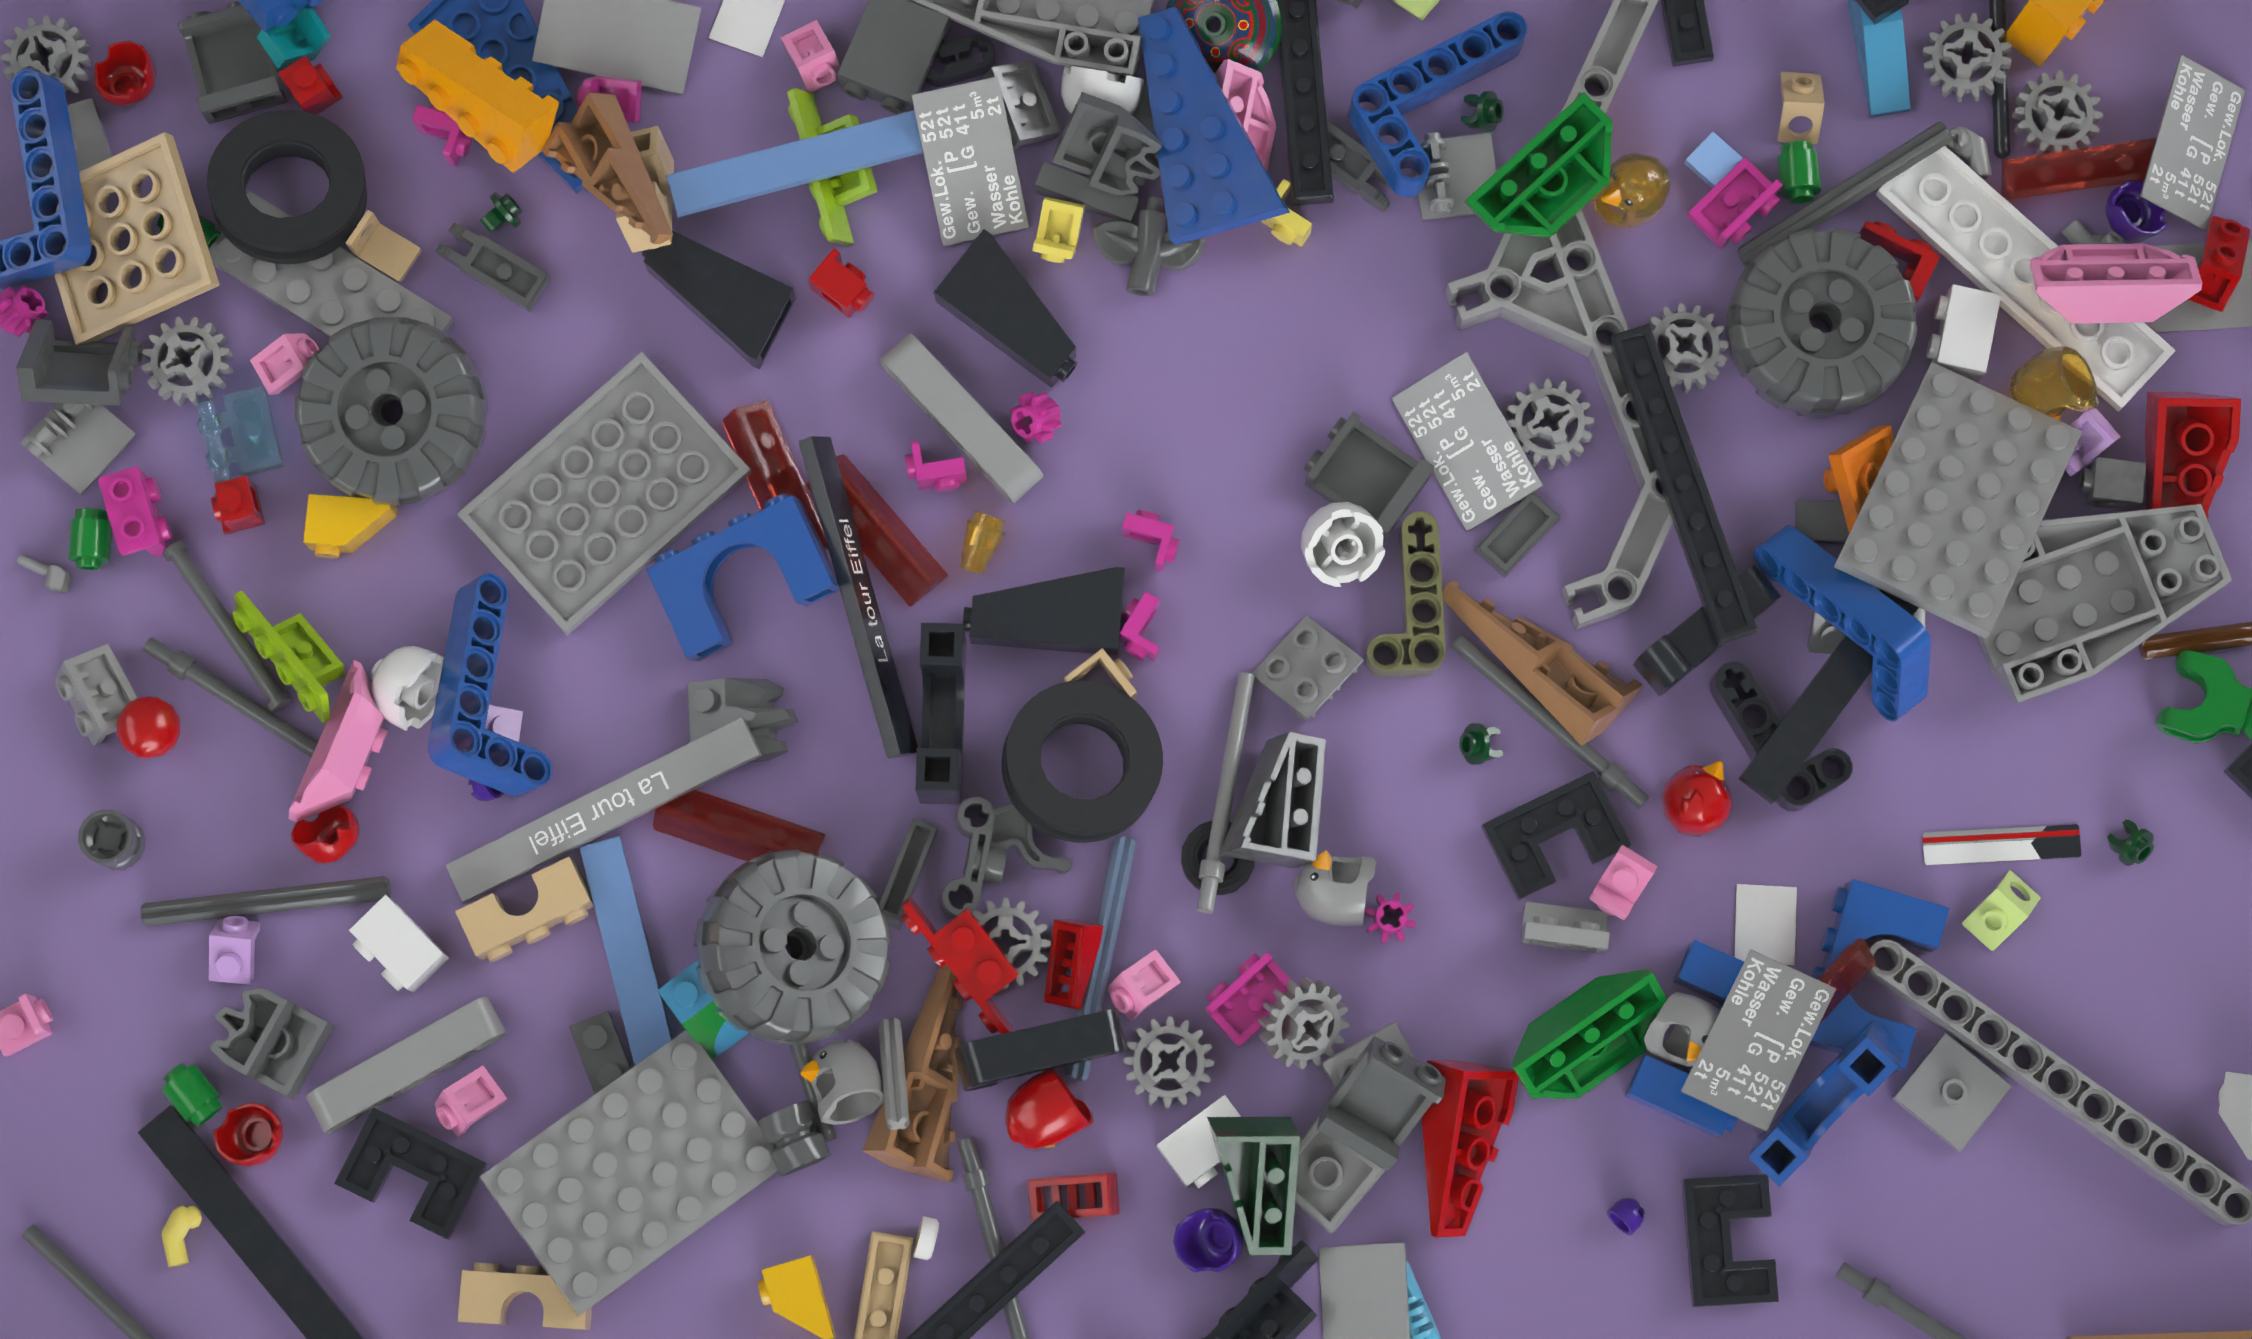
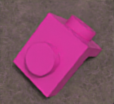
M602 76L587 78L578 89L577 107L578 109L580 108L588 92L612 94L616 96L626 122L636 123L640 121L642 81Z
M432 104L430 108L421 105L416 106L412 121L418 131L446 139L447 142L443 155L448 164L457 166L460 156L465 157L467 155L472 138L465 135L449 115L444 111L436 109Z
M919 441L911 442L913 454H906L905 461L908 478H917L919 490L935 487L937 492H946L958 489L960 487L959 483L967 482L963 457L923 464Z
M1137 510L1136 515L1126 512L1122 526V536L1160 546L1155 561V570L1163 572L1166 561L1174 562L1180 539L1173 538L1174 525L1160 522V516L1152 512Z
M1146 591L1140 601L1133 598L1121 617L1126 623L1120 632V640L1125 643L1123 649L1144 661L1146 656L1155 660L1159 655V647L1142 637L1160 605V599Z

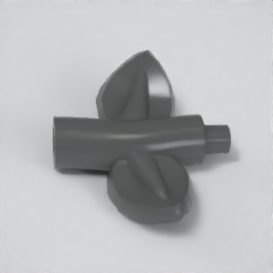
M1148 197L1147 209L1140 211L1138 225L1127 220L1115 219L1101 222L1093 228L1096 245L1108 261L1117 265H1132L1126 291L1139 296L1154 295L1161 267L1172 271L1187 269L1199 259L1206 245L1204 237L1175 245L1170 240L1169 231H1166L1167 217L1166 214L1162 213L1164 199L1159 197Z

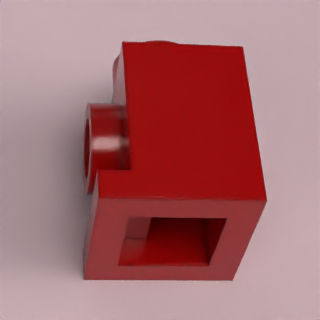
M303 56L278 73L305 112L317 115L343 98L321 63L313 67L306 56Z
M834 248L808 279L813 292L848 318L856 310L862 312L874 297V292L868 289L867 283L864 282L867 278L866 275L849 262L843 266L840 252Z
M247 476L214 483L216 494L215 497H211V504L217 521H221L225 535L265 525L257 487Z

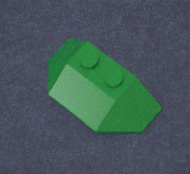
M1583 92L1473 192L1464 203L1493 232L1544 238L1552 237L1609 184L1613 121Z
M1649 969L1596 977L1528 1024L1511 1066L1532 1099H1542V1097L1578 1099L1646 1052L1647 1048L1644 1037L1650 1024L1667 1001V997L1654 974Z

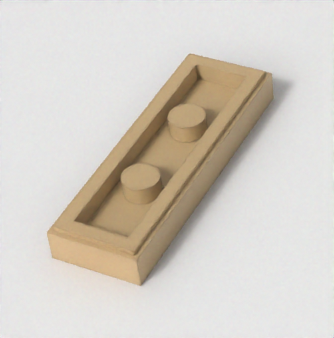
M872 1231L854 1339H898L914 1238Z

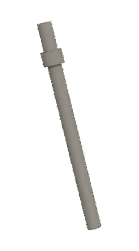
M1245 672L1238 675L1207 855L1205 860H1201L1198 876L1202 883L1197 911L1206 914H1212L1214 911L1218 883L1223 882L1226 867L1222 863L1223 855H1219L1228 832L1255 679L1253 674Z

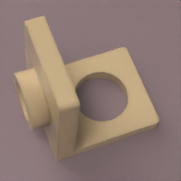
M1781 72L1780 87L1783 105L1777 136L1778 142L1808 141L1812 144H1818L1825 105L1821 74ZM1805 116L1812 121V126L1804 133H1795L1789 129V122L1795 117Z
M367 210L346 242L355 257L398 283L402 282L421 253L420 247L380 224L375 214L370 210Z
M1103 648L1063 678V683L1080 681L1100 665L1120 691L1126 693L1134 700L1137 698V691L1129 682L1133 678L1129 669L1119 658L1112 661Z

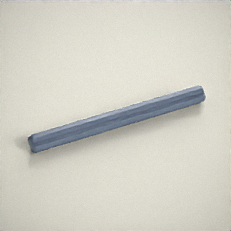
M1116 836L1114 838L1097 924L1103 925L1102 939L1078 1016L1100 1012L1103 1008L1136 847V840L1131 837ZM1092 1060L1068 1065L1066 1077L1073 1080L1086 1081L1089 1076Z

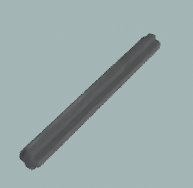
M1943 122L1935 123L1740 246L1737 250L1739 258L1747 266L1769 244L1785 238L1789 233L1814 228L1950 143L1952 136L1949 129Z
M381 876L144 903L141 906L142 923L149 927L220 919L228 916H246L379 901L384 895L390 898L391 889L389 879Z

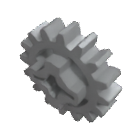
M1972 13L1969 22H1963L1961 15L1955 14L1954 25L1950 26L1946 21L1942 20L1940 22L1941 34L1930 32L1928 35V40L1934 47L1928 46L1923 48V56L1932 59L1923 64L1924 73H1935L1930 78V85L1934 87L1942 84V96L1944 98L1951 91L1957 92V102L1962 103L1965 94L1971 93L1974 102L1979 101L1980 91L1983 89L1989 95L1994 94L1993 81L2002 84L2006 81V75L2000 69L2011 68L2012 59L2003 56L2011 52V44L2000 43L2004 38L2005 31L2001 28L1993 32L1991 30L1993 19L1988 18L1983 24L1977 23V13ZM1963 34V37L1954 43H1947L1951 38ZM1978 36L1984 38L1991 45L1992 49L1984 48L1978 40ZM1966 51L1972 52L1970 64L1962 63V57ZM1941 64H1943V67H1949L1956 75V80L1944 72ZM1979 73H1987L1981 79L1971 82V79Z
M44 15L40 25H37L32 18H29V28L25 31L16 26L14 31L18 36L15 41L5 39L4 41L11 52L2 54L0 57L3 63L9 66L2 71L4 76L9 81H12L17 72L23 69H32L58 79L63 84L65 91L69 89L73 93L78 94L80 91L75 84L77 80L88 81L89 76L82 70L83 67L93 65L90 57L84 54L91 48L85 39L80 40L82 34L75 26L69 29V24L63 18H60L56 25H54L49 15ZM47 37H57L60 40L53 42L47 39ZM44 49H45V50L47 51V53L49 54V56H48V60H49L48 66H49L50 71H48V70L46 69V67L44 66V64H45V59H44V58L46 57V56H45V53H44Z
M2062 70L2057 71L2053 80H2050L2046 72L2041 73L2037 83L2029 80L2024 87L2026 93L2020 92L2014 102L2021 107L2014 109L2011 118L2021 120V122L2016 126L2014 132L2015 134L2025 133L2027 135L2022 144L2024 147H2028L2032 143L2037 145L2036 156L2040 157L2045 150H2049L2052 160H2057L2062 151L2065 152L2068 158H2072L2077 152V147L2084 151L2091 143L2089 138H2095L2099 133L2100 128L2095 123H2099L2103 118V113L2094 111L2093 108L2101 101L2100 97L2089 98L2087 93L2092 85L2088 83L2083 87L2078 86L2079 75L2074 74L2067 81L2064 80ZM2059 92V94L2048 96L2044 93ZM2054 110L2061 113L2060 121L2053 118L2055 115ZM2063 134L2070 136L2066 139H2055Z
M1679 303L1675 314H1672L1668 307H1664L1661 311L1662 320L1652 316L1648 324H1650L1653 330L1652 333L1656 344L1660 340L1659 344L1664 348L1665 358L1662 361L1672 389L1676 384H1681L1683 393L1687 394L1691 389L1692 383H1695L1700 390L1704 389L1707 385L1705 376L1714 381L1717 379L1720 372L1715 366L1724 367L1728 359L1719 352L1727 350L1729 341L1719 340L1725 328L1724 326L1714 328L1711 325L1715 317L1713 313L1703 318L1699 316V305H1696L1692 312L1688 313L1684 303ZM1676 324H1688L1692 327L1678 328ZM1705 336L1710 346V357L1707 356L1708 352L1703 349L1702 339ZM1684 343L1689 344L1690 350L1685 351L1683 354L1676 350L1678 346H1682ZM1676 369H1689V370L1692 371V372H1691V373H1680V372H1676L1675 370H1676Z
M176 317V327L172 329L165 323L160 324L163 335L158 337L150 334L148 338L154 344L153 349L142 350V354L151 360V362L141 366L146 375H153L147 381L149 386L153 390L160 388L158 395L165 401L173 395V401L178 406H182L186 398H189L194 406H199L200 396L203 394L210 400H213L215 397L212 388L217 386L225 389L227 386L221 379L222 374L233 373V369L224 363V361L233 358V353L229 348H222L228 342L222 333L215 335L217 329L210 322L202 328V323L197 317H193L189 325H186L181 317ZM185 337L198 338L194 342L182 340ZM168 348L166 360L162 362L164 353ZM189 355L193 364L186 368L182 359ZM213 361L212 368L207 375L209 363ZM181 381L193 383L191 386H178L177 384Z
M1545 379L1542 389H1538L1533 382L1529 383L1527 387L1528 396L1518 391L1515 394L1514 400L1519 406L1509 405L1506 411L1507 415L1514 418L1507 422L1526 455L1533 456V467H1536L1541 459L1546 460L1548 469L1554 468L1556 459H1560L1567 466L1571 462V452L1579 457L1583 454L1584 448L1579 442L1589 443L1592 438V434L1584 430L1592 427L1594 424V418L1584 416L1591 405L1589 402L1578 403L1577 399L1581 393L1579 389L1571 394L1565 392L1567 382L1565 381L1560 383L1558 389L1552 388L1550 379ZM1549 399L1559 401L1565 406L1551 403ZM1531 406V413L1534 418L1532 421L1527 422L1525 426H1522L1523 413ZM1544 417L1549 422L1555 420L1558 422L1554 431L1549 426L1542 428L1541 423ZM1576 422L1575 435L1568 443L1565 428ZM1534 442L1547 445L1549 449L1541 448L1535 445Z
M1003 898L1001 908H996L991 900L987 901V913L983 915L976 909L972 913L983 927L993 919L998 918V926L989 933L995 942L1001 941L1002 934H1010L1011 941L1018 942L1017 946H1011L1009 953L1005 954L1010 962L1013 964L1022 953L1032 952L1028 961L1017 968L1019 976L1015 980L1020 987L1025 986L1023 975L1028 973L1030 976L1037 978L1039 974L1034 967L1035 964H1047L1048 958L1040 953L1041 949L1051 947V941L1041 939L1040 935L1048 931L1047 924H1035L1039 917L1037 910L1032 911L1028 915L1024 913V901H1020L1016 908H1010L1008 898ZM1013 918L1026 924L1033 936L1021 934L1014 927ZM1007 984L1005 987H1003V990H1007L1008 987H1009V984Z
M1308 977L1302 978L1300 986L1292 980L1287 981V991L1285 993L1275 989L1273 994L1277 1000L1274 1004L1266 1002L1263 1004V1007L1269 1012L1268 1017H1262L1258 1020V1023L1266 1029V1031L1259 1035L1260 1039L1268 1045L1266 1051L1285 1066L1290 1067L1293 1063L1301 1070L1305 1069L1307 1060L1319 1066L1321 1064L1320 1055L1323 1053L1330 1057L1334 1056V1051L1331 1048L1334 1042L1343 1044L1344 1039L1338 1034L1339 1030L1349 1027V1023L1340 1017L1348 1012V1007L1340 1002L1342 996L1322 980L1318 979L1314 983Z
M1168 1016L1166 1026L1160 1027L1156 1019H1152V1031L1147 1033L1139 1027L1136 1030L1138 1037L1141 1039L1139 1043L1131 1041L1127 1043V1048L1134 1052V1056L1123 1058V1064L1133 1066L1134 1071L1126 1075V1080H1137L1139 1082L1134 1093L1138 1096L1147 1091L1150 1094L1148 1104L1151 1106L1156 1102L1157 1098L1163 1099L1165 1109H1170L1172 1099L1176 1098L1182 1106H1186V1094L1191 1093L1199 1098L1202 1093L1197 1084L1199 1082L1209 1084L1211 1078L1203 1073L1204 1069L1214 1067V1061L1204 1058V1054L1212 1050L1211 1044L1200 1045L1198 1041L1201 1039L1203 1031L1200 1029L1193 1034L1189 1033L1188 1020H1185L1179 1028L1174 1027L1172 1016ZM1174 1035L1182 1039L1177 1044H1163L1157 1037ZM1144 1048L1152 1057V1067L1145 1075H1143L1140 1066V1059ZM1183 1049L1176 1061L1178 1068L1176 1072L1167 1069L1154 1076L1161 1065V1058L1159 1057L1161 1054L1164 1053L1170 1057ZM1193 1050L1197 1057V1070L1194 1077L1186 1069V1057ZM1161 1081H1175L1181 1088L1166 1091L1155 1086Z

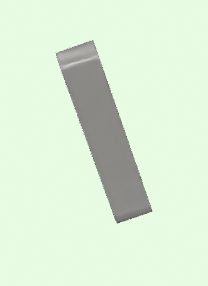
M908 333L879 359L880 364L892 379L1010 503L1014 504L1044 477L1043 473L1027 454L911 333Z
M487 996L481 997L308 1093L305 1098L323 1132L329 1134L368 1114L373 1108L377 1109L497 1042L507 1032Z

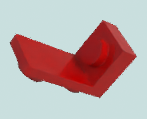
M2212 216L2208 224L2202 259L2197 266L2203 284L2202 289L2187 300L2223 312L2242 277L2250 235L2249 228L2231 219Z
M1866 221L1859 232L1862 240L1873 246L1880 245L1891 255L1909 263L1902 277L1904 280L1910 281L1917 303L1941 255L1932 252L1933 248L1926 242L1918 239H1911L1909 241L1897 235L1896 230L1886 223Z

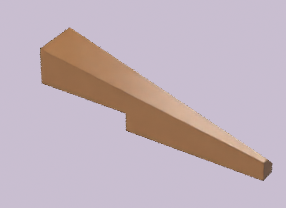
M588 92L571 123L557 122L542 148V152L545 156L558 160L561 163V169L566 173L575 174L582 180L581 185L612 211L624 214L629 219L628 224L633 228L642 229L651 237V243L662 244L671 239L673 233L618 100L612 94Z
M1453 580L1444 587L1442 591L1443 601L1581 746L1601 735L1642 689L1643 684L1635 679H1632L1629 683L1622 681L1608 673L1610 665L1600 660L1596 665L1589 663L1573 651V645L1526 619L1518 616L1513 621L1496 612L1493 601L1484 598L1481 603L1474 600L1459 589L1460 583Z
M947 965L943 968L939 967L904 1049L910 1124L905 1129L890 1130L887 1127L883 1103L880 1106L862 1151L890 1167L943 1182H952L954 1170L948 1168L949 1144L955 1143L956 1131L950 1129L951 1103L957 1102L959 1068L954 1050L960 1045L961 1040L960 1036L955 1035L956 1012L962 1010L963 998L957 997V989L953 984L956 976Z

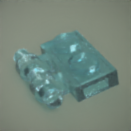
M263 386L223 395L226 407L225 412L216 414L213 401H204L197 405L200 419L197 420L200 434H204L208 454L205 455L207 468L213 471L215 483L231 479L228 466L235 462H238L240 473L243 476L284 467L267 392ZM230 427L234 446L224 448L220 431Z

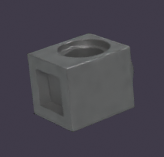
M2096 457L2081 472L2079 491L2085 493L2084 505L2134 511L2143 503L2146 463Z

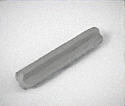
M893 1017L891 1019H882L878 1024L885 1118L887 1127L890 1130L907 1128L910 1122L902 1027L900 1020Z

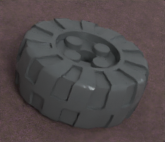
M1815 227L1789 233L1785 238L1769 244L1749 262L1740 275L1728 306L1727 334L1732 349L1731 356L1741 377L1745 376L1757 389L1756 394L1776 408L1782 406L1796 411L1798 416L1824 418L1835 414L1844 415L1876 400L1892 386L1905 368L1917 334V304L1910 281L1904 280L1899 272V263L1880 245L1873 246L1862 240L1861 234L1840 228H1835L1834 231H1816ZM1815 319L1823 321L1828 328V332L1823 333L1820 329L1813 327L1810 321Z
M393 316L376 317L353 323L330 336L329 341L319 351L314 352L301 374L303 382L299 395H295V422L299 424L302 438L301 445L312 465L319 470L329 483L351 497L370 498L375 504L392 506L425 501L454 485L465 474L475 456H478L487 432L485 430L488 401L484 383L475 367V363L453 338L430 324L411 318ZM400 401L403 414L401 419L396 424H393L388 417V411L393 403Z
M800 850L768 853L736 868L718 884L706 900L708 904L703 917L697 921L694 934V947L698 948L699 962L696 971L704 993H709L718 1006L716 1011L735 1029L745 1030L753 1034L755 1039L774 1044L796 1045L817 1042L845 1030L856 1022L870 1008L871 1001L875 995L882 990L890 967V963L887 960V947L891 944V936L887 917L881 914L875 901L877 895L862 876L856 877L843 867L844 862L823 853L810 854L800 852ZM787 944H789L791 948V956L788 954L785 948Z

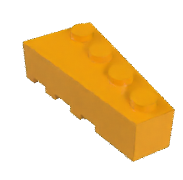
M2029 0L2007 30V43H2010L2011 46L2040 68L2065 37L2072 40L2087 22L2082 18L2087 11L2094 14L2105 0Z
M433 20L400 46L396 69L407 83L415 85L421 90L436 109L444 111L449 115L465 135L473 137L487 149L494 161L503 164L514 174L542 151L551 134L559 101L550 95L543 99L531 92L533 90L532 83L521 76L513 80L504 74L502 63L491 56L484 59L476 55L473 44L437 20Z

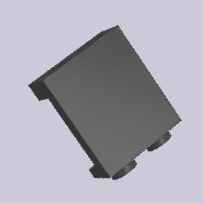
M869 0L837 73L839 85L843 87V92L858 100H865L868 97L879 101L883 109L898 115L903 112L913 111L914 106L911 95L920 93L941 42L945 43L950 32L949 16L908 0Z
M239 1L228 4L226 9L221 11L193 13L187 17V20L178 23L179 31L186 43L200 96L197 97L200 112L209 124L287 103L281 77L278 74L279 70L256 38L262 28Z
M35 320L16 367L21 400L121 406L126 390L132 389L135 365L139 366L142 361V343L135 339L134 326H124L118 343L90 342L75 345V341L55 340L52 320Z
M1353 412L1348 420L1341 417L1328 434V438L1332 442L1325 452L1322 453L1320 450H1316L1306 464L1304 470L1309 474L1306 477L1305 485L1330 503L1350 502L1363 507L1380 524L1383 530V540H1386L1429 481L1435 467L1423 458L1419 462L1364 425L1360 421L1361 416Z
M1373 1036L1321 1107L1317 1130L1385 1170L1390 1171L1398 1160L1400 1145L1433 1102L1439 1104L1443 1099L1446 1078L1434 1066L1428 1063H1420L1405 1054L1404 1050L1397 1044L1389 1041L1385 1042Z

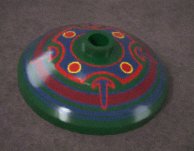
M1168 0L1166 9L1176 7L1182 13L1201 48L1206 62L1214 74L1223 61L1227 59L1260 72L1269 64L1278 49L1283 29L1282 11L1278 0ZM1215 16L1221 20V28L1217 32L1213 31L1210 27V21Z

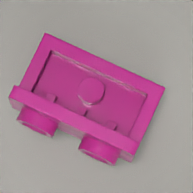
M1744 157L1688 212L1686 217L1721 250L1730 241L1737 245L1753 228L1749 222L1757 214L1766 217L1779 204L1781 199L1777 195L1783 184L1778 179L1773 183L1769 181Z
M138 466L100 477L98 482L118 552L126 556L146 549L154 557L161 556L162 552L168 547L167 540L172 539L173 536L166 516L159 515L156 502L161 500V493L155 478H149Z
M1266 952L1261 958L1256 953L1251 955L1238 967L1237 970L1241 976L1230 986L1223 981L1206 997L1210 1004L1205 1008V1012L1238 1048L1262 1028L1258 1020L1269 1015V1012L1263 1007L1264 1002L1274 1004L1277 999L1273 991L1277 989L1285 993L1287 991V981L1291 980L1273 961V957L1269 952Z

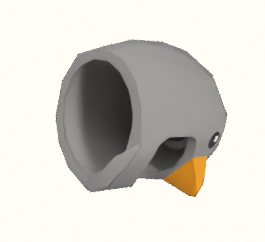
M1327 850L1318 854L1316 862L1306 864L1301 874L1296 876L1294 880L1295 895L1301 908L1310 918L1325 924L1343 927L1363 925L1368 882L1374 877L1377 862L1375 857H1331Z
M1675 992L1664 1003L1659 1014L1647 1030L1644 1037L1647 1051L1651 1055L1692 1068L1721 1009L1696 996ZM1671 1024H1675L1669 1039L1663 1045L1664 1033Z
M849 1039L831 1040V1043L822 1047L814 1054L813 1060L807 1063L800 1073L801 1076L812 1083L818 1101L819 1118L823 1123L836 1125L854 1122L873 1113L884 1103L882 1074L875 1059L860 1043H855Z

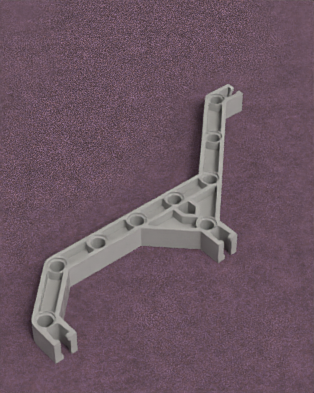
M1613 0L1562 111L1585 92L1605 114L1607 113L1659 0ZM1590 83L1598 84L1603 88L1605 94L1592 96L1586 91L1585 85ZM1581 209L1550 238L1504 233L1487 270L1450 282L1445 291L1450 307L1457 305V297L1476 292L1481 294L1482 305L1466 311L1464 305L1456 307L1458 313L1455 322L1459 331L1500 317L1588 357L1636 478L1640 493L1604 572L1567 584L1561 591L1566 607L1574 604L1572 601L1574 596L1593 591L1597 593L1598 601L1601 604V607L1583 614L1581 607L1573 610L1574 616L1571 622L1575 631L1624 614L1632 608L1640 596L1673 523L1664 496L1656 490L1655 482L1658 481L1638 421L1632 420L1626 414L1625 407L1632 404L1611 345H1603L1596 337V333L1601 330L1617 334L1627 331L1629 328ZM1572 256L1581 257L1587 263V268L1582 271L1573 270L1569 267L1567 259ZM1552 264L1557 280L1545 283L1532 277L1531 274L1535 269ZM1495 283L1506 284L1512 294L1506 298L1497 297L1491 291V286ZM1614 582L1622 583L1628 590V598L1624 600L1614 599L1608 592V585Z

